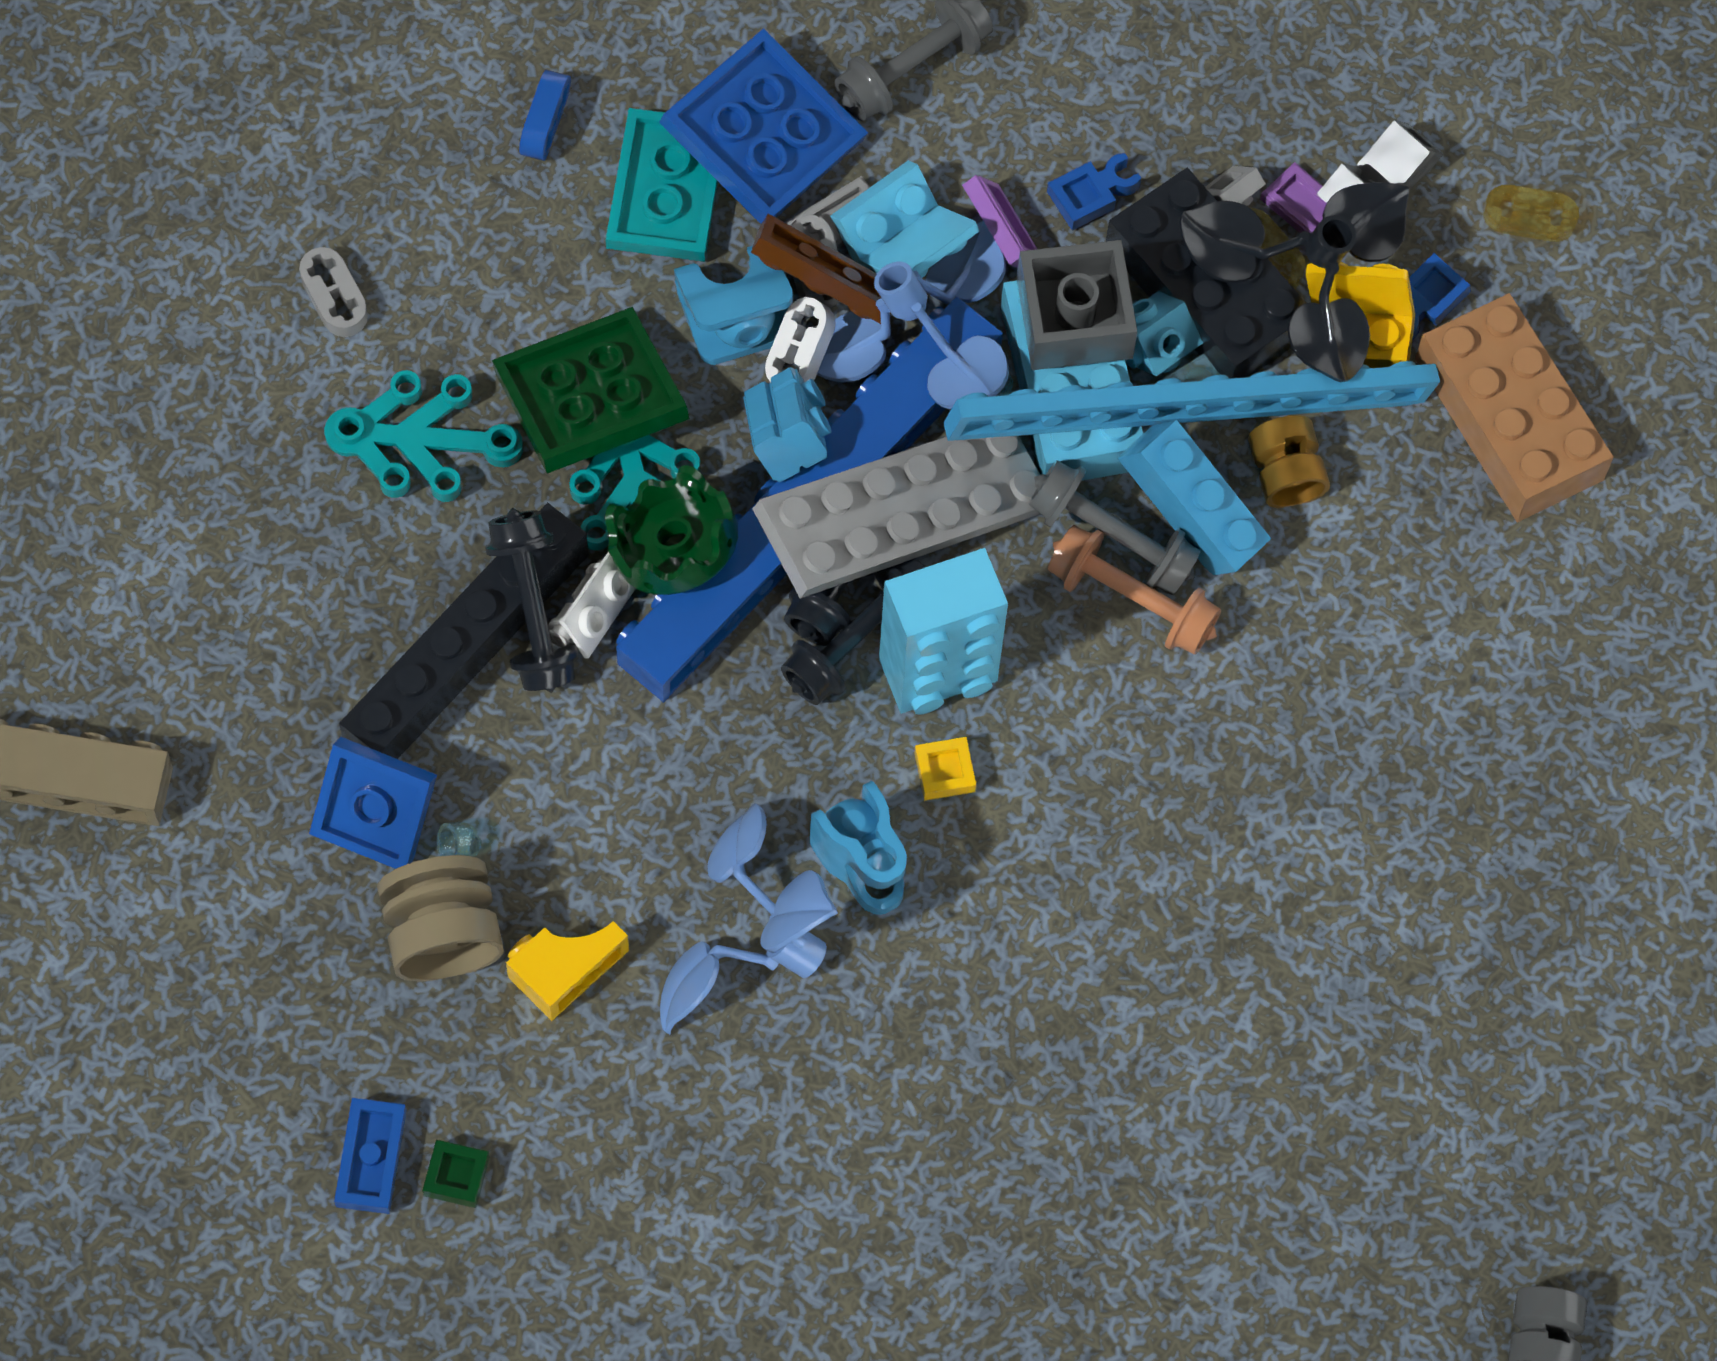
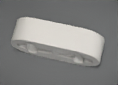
M809 297L797 299L790 305L766 360L765 371L770 383L772 376L782 372L785 362L788 364L795 363L800 366L799 373L804 381L815 379L836 325L835 316L829 307ZM814 316L819 319L817 327L806 328L801 325L803 317Z

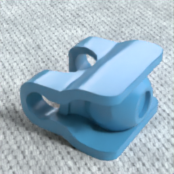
M753 246L747 247L750 257L748 273L734 283L721 284L707 279L699 265L695 263L674 269L677 295L699 355L707 364L716 365L770 349L785 313L793 303V291L784 271L775 270L765 265L758 256L751 253Z
M872 780L864 784L862 787V800L855 798L846 799L830 808L826 813L819 809L811 814L810 845L827 871L846 883L864 910L882 915L897 908L903 899V877L906 871L907 854L903 844L890 825L889 807L877 785ZM865 884L876 889H885L892 885L893 892L886 898L876 899L867 893Z

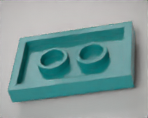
M629 108L605 239L606 249L705 262L718 181L659 123L665 112Z

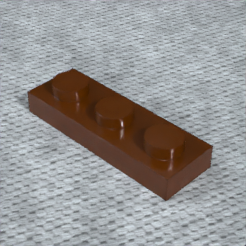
M767 214L758 229L751 250L752 254L758 256L768 267L775 270H783L800 279L815 293L827 294L847 305L857 316L864 319H872L881 324L880 311L876 306V301L881 299V296L874 286L877 273L774 216Z

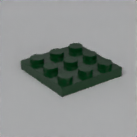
M633 307L492 360L495 374L547 474L690 419L683 397Z

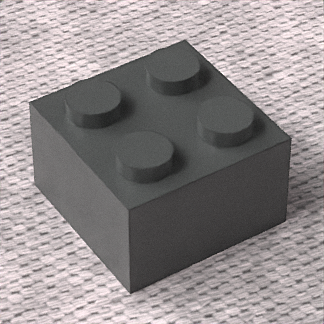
M1122 240L1020 251L1017 285L1031 370L1133 359L1137 326Z

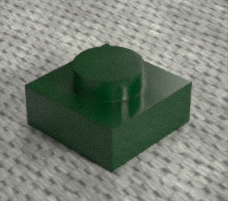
M436 1139L422 1190L423 1196L476 1208L490 1158L489 1151Z

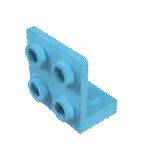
M909 160L830 216L853 261L875 273H878L884 266L892 262H905L913 271H917L921 278L927 274L928 268L943 257L961 251L966 246L967 240L980 231L976 221L939 206L918 164Z

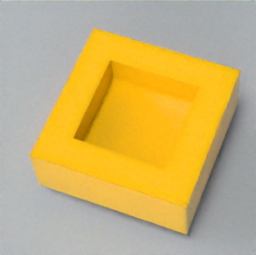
M967 737L915 745L914 754L924 801L976 792V780Z

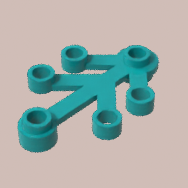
M409 370L397 372L391 379V388L362 410L354 407L339 409L328 418L324 427L325 440L330 449L341 456H358L379 480L382 492L391 498L402 497L409 491L411 485L409 471L400 463H390L376 445L396 446L430 484L432 495L442 502L453 501L460 495L462 489L460 475L451 467H443L427 449L483 453L491 465L503 468L514 465L519 461L523 453L522 436L511 425H494L486 432L431 428L454 409H462L470 404L472 400L471 383L468 378L460 374L450 375L445 378L441 385V393L398 425L381 424L380 422L401 405H412L420 399L422 395L420 378L416 373ZM408 382L415 386L414 390L409 393H401L397 390L402 383ZM459 386L466 390L460 397H452L448 394V391L453 387ZM348 424L356 425L359 428L353 435H344L340 432ZM504 436L509 438L511 443L506 447L500 448L495 446L493 441L498 437ZM391 475H400L404 478L403 482L397 486H390L385 482ZM442 479H450L455 483L449 490H441L436 486Z
M647 435L595 455L586 469L575 472L569 482L570 494L575 502L583 505L591 504L599 498L601 493L600 483L619 459L624 475L599 513L587 517L581 525V529L586 533L594 527H600L606 532L604 536L598 539L587 535L588 548L591 550H602L609 545L608 531L605 523V512L609 504L616 503L624 508H628L638 495L640 483L647 479L661 481L644 471L640 455L669 469L674 479L678 473L676 464L682 460L692 462L694 468L700 472V458L698 454L689 448L675 450ZM587 481L592 483L594 488L590 492L582 493L576 489V486L581 482Z

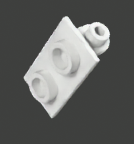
M609 551L603 560L601 559L597 563H592L588 566L585 577L572 594L575 601L573 603H566L559 615L553 618L548 625L553 644L565 647L567 643H575L583 657L588 659L636 589L627 583L619 573Z

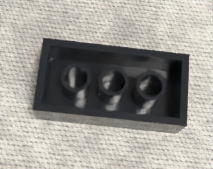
M1187 167L1110 219L1106 242L1122 240L1127 272L1149 297L1160 291L1185 302L1203 341V344L1198 346L1195 351L1216 375H1226L1229 379L1247 378L1291 348L1288 339V324L1297 308L1306 302L1268 258H1256L1255 270L1251 277L1245 281L1235 283L1217 280L1207 275L1196 265L1185 248L1180 231V217L1184 211L1198 209L1218 201Z

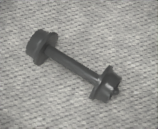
M937 0L935 9L941 26L877 70L861 57L855 56L849 60L848 69L835 79V87L843 105L846 106L853 116L861 121L868 119L876 113L885 116L893 110L891 95L886 86L953 40L966 54L973 55L978 52L981 47V41L993 32L992 20L980 0Z
M1056 460L1046 475L1042 474L1034 477L1037 489L1029 505L1044 516V524L1048 527L1054 524L1064 508L1151 562L1153 566L1143 583L1149 587H1158L1171 595L1179 589L1184 581L1195 578L1193 566L1199 557L1200 550L1185 539V531L1178 528L1165 546H1162L1076 491L1085 475L1086 469L1084 467L1071 468Z

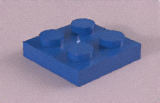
M340 736L332 746L309 834L395 869L413 862L437 775Z

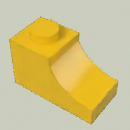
M614 921L595 933L574 938L556 936L551 934L546 928H543L535 937L528 934L521 938L509 951V960L506 962L508 978L553 1021L629 951L628 935Z

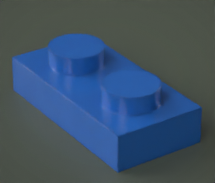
M352 1098L334 1200L337 1208L390 1214L407 1112L405 1104Z

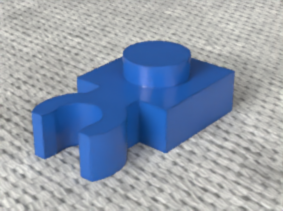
M1125 153L1111 157L1105 169L1097 172L1090 161L1048 182L1047 193L1072 231L1114 210L1116 204L1114 194L1128 196L1140 188L1141 176L1139 173L1127 179L1120 178L1116 174V172L1127 167L1128 157Z
M1435 253L1409 277L1415 310L1413 339L1418 335L1420 322L1425 317L1437 326L1471 292L1470 284Z

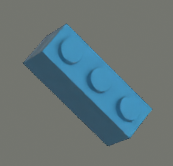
M1177 420L1152 425L1117 458L1173 529L1176 531L1180 528L1185 531V539L1200 550L1198 560L1212 575L1237 572L1272 539Z

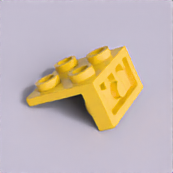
M1340 262L1338 264L1339 271L1334 277L1329 293V302L1347 298L1355 301L1363 310L1368 321L1370 333L1369 347L1363 364L1368 365L1370 368L1390 367L1398 362L1410 361L1415 310L1408 271L1399 269L1391 264L1382 263L1375 264L1372 267L1348 266ZM1312 263L1307 264L1305 275L1311 303L1320 304L1319 293L1326 271L1325 268L1318 267Z

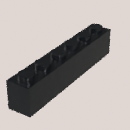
M548 502L540 512L546 530L554 534V542L532 551L543 604L588 557L587 533ZM512 555L496 556L339 722L343 738L398 759L526 623Z

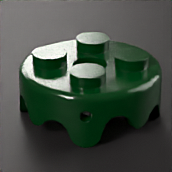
M689 465L681 466L678 469L677 477L672 480H644L638 487V495L635 501L628 508L612 503L609 504L605 512V523L609 539L608 551L619 573L627 583L636 589L653 595L683 593L701 586L715 577L728 563L738 541V522L723 490L717 491L697 469ZM676 534H686L685 538L678 544L672 546L665 545L670 537Z

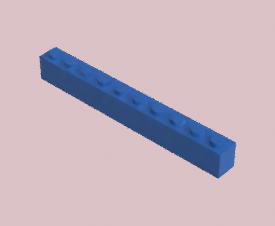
M958 297L945 309L939 306L929 315L955 352L963 342L977 335L988 337L996 341L1000 346L1002 344L1003 333ZM924 325L922 326V333L912 343L906 340L897 347L889 359V366L879 377L873 374L863 382L856 393V400L845 412L842 409H838L829 417L828 423L831 427V433L824 436L828 451L826 453L827 458L808 468L799 467V473L782 482L773 479L768 480L756 494L755 504L744 516L740 513L735 515L738 522V541L733 555L720 572L701 586L689 591L672 595H657L651 604L652 610L642 621L633 620L622 630L616 641L617 664L663 703L787 575L752 509L757 502L774 494L905 451L947 409L941 407L933 400L929 394L927 383L928 376L933 367L948 357L942 352Z

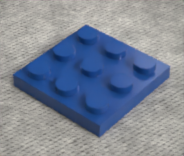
M764 28L666 111L659 122L760 224H762L767 214L777 218L855 149L868 134Z

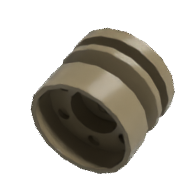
M465 855L438 856L398 867L383 876L378 882L377 888L380 902L384 905L382 908L384 922L394 928L387 937L397 977L407 981L427 982L481 970L496 962L504 954L496 913L486 909L492 903L493 898L491 888L487 885L489 880L484 861L477 857Z

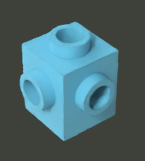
M1158 291L1148 299H1142L1133 303L1137 338L1133 359L1125 360L1126 364L1131 368L1137 367L1158 376L1176 368L1180 364L1181 358L1203 344L1184 301Z

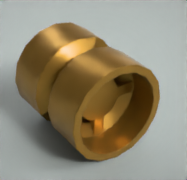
M1303 415L1278 417L1264 422L1249 433L1248 441L1255 465L1263 469L1260 472L1259 480L1265 501L1269 507L1278 509L1312 502L1322 497L1329 490L1330 482L1324 461L1319 455H1315L1318 452L1319 444L1313 423L1309 417Z

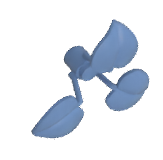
M982 220L977 224L980 231L967 240L966 246L961 251L945 256L932 265L926 280H923L919 273L913 271L905 262H892L884 266L877 273L874 280V286L881 296V299L876 301V306L880 311L881 324L872 319L861 318L852 311L836 318L834 333L817 375L831 381L852 382L864 378L875 371L886 357V350L881 341L886 340L891 335V312L894 317L905 321H912L918 318L942 352L948 357L936 364L928 376L927 388L929 394L938 405L952 409L957 399L977 392L985 393L988 397L996 396L1004 388L1009 376L1008 359L1001 346L988 337L977 335L963 342L955 352L925 312L927 293L945 304H950L956 297L965 303H972L993 292L1003 280L1006 273L1005 256L984 221Z
M756 803L744 815L735 820L720 836L709 857L707 872L709 877L717 883L725 881L734 873L735 878L771 914L761 935V946L767 950V953L764 955L716 945L710 949V946L704 941L698 942L688 949L671 969L661 996V1025L663 1030L671 1035L673 1026L692 1012L712 989L719 972L720 958L730 957L763 964L771 970H774L780 963L801 978H807L817 970L825 957L826 943L809 931L838 914L827 894L821 876L812 870L801 873L785 887L779 895L776 904H774L745 872L744 864L757 855L766 834V815L763 808Z

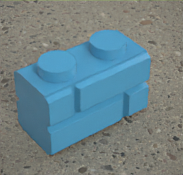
M789 367L772 376L771 383L768 384L763 381L744 391L743 398L753 450L773 480L782 482L799 473V467L808 468L827 458L826 453L828 451L824 436L831 433V427L820 409L825 406V400L813 379L804 381L797 369Z

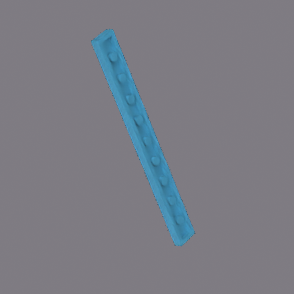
M1402 361L1383 368H1370L1368 365L1363 364L1357 374L1348 382L1335 381L1312 368H1308L1296 374L1276 375L1275 372L1264 371L1247 378L1229 379L1226 375H1214L1202 381L1181 382L1180 379L1169 378L1158 381L1153 385L1134 386L1131 382H1118L1106 388L1085 389L1083 386L1073 385L1062 388L1057 392L1037 393L1033 389H1022L1004 396L988 397L985 393L977 392L967 394L956 400L944 421L947 440L954 441L1149 426L1177 420L1179 423L1397 407L1424 403L1441 381L1436 364L1416 365L1413 361Z

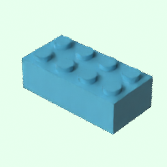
M1017 280L1003 283L1000 308L1020 390L1033 389L1037 393L1057 392L1062 388L1073 385H1080L1085 387V389L1106 388L1118 382H1130L1125 360L1031 370ZM1141 426L1032 434L1030 436L1040 475H1046L1050 467L1058 460L1071 468L1084 467L1086 472L1081 480L1083 481L1128 473L1117 458L1143 435Z
M985 548L885 581L879 661L901 714L914 710L915 714L918 715L930 713L944 704L943 699L961 693L965 698L977 697L989 691L993 686L992 683L998 681L1008 602Z

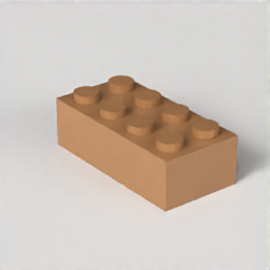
M1510 293L1422 334L1415 357L1419 365L1436 364L1441 382L1434 389L1517 523L1605 480L1614 458Z

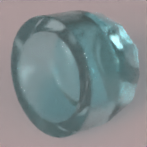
M460 821L443 823L437 833L439 855L476 857L482 845L481 838L477 836V829L472 824ZM452 844H454L455 853L452 850Z

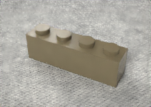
M0 719L1 801L160 826L173 771L168 751H163L159 745L147 741H134L131 745L111 742L108 737L97 733L84 732L80 734V737L60 734L57 729L43 724H31L29 728L9 726L6 721Z

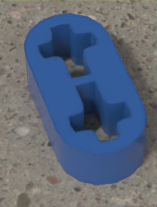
M547 69L543 72L522 130L519 146L520 155L542 161L547 159L569 96L571 76Z

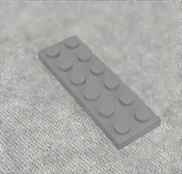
M1019 436L948 441L947 437L760 499L752 509L799 598H803L1041 514L1029 505L1037 489L1034 477L1040 474Z

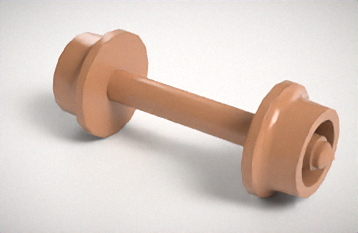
M1073 525L1061 540L1053 542L1054 554L1050 560L1048 571L1063 580L1064 589L1072 592L1086 573L1173 623L1165 642V647L1170 650L1180 647L1196 655L1206 640L1217 637L1214 626L1221 614V609L1206 599L1203 589L1198 587L1184 606L1097 557L1096 555L1104 539V533L1100 530L1090 533Z

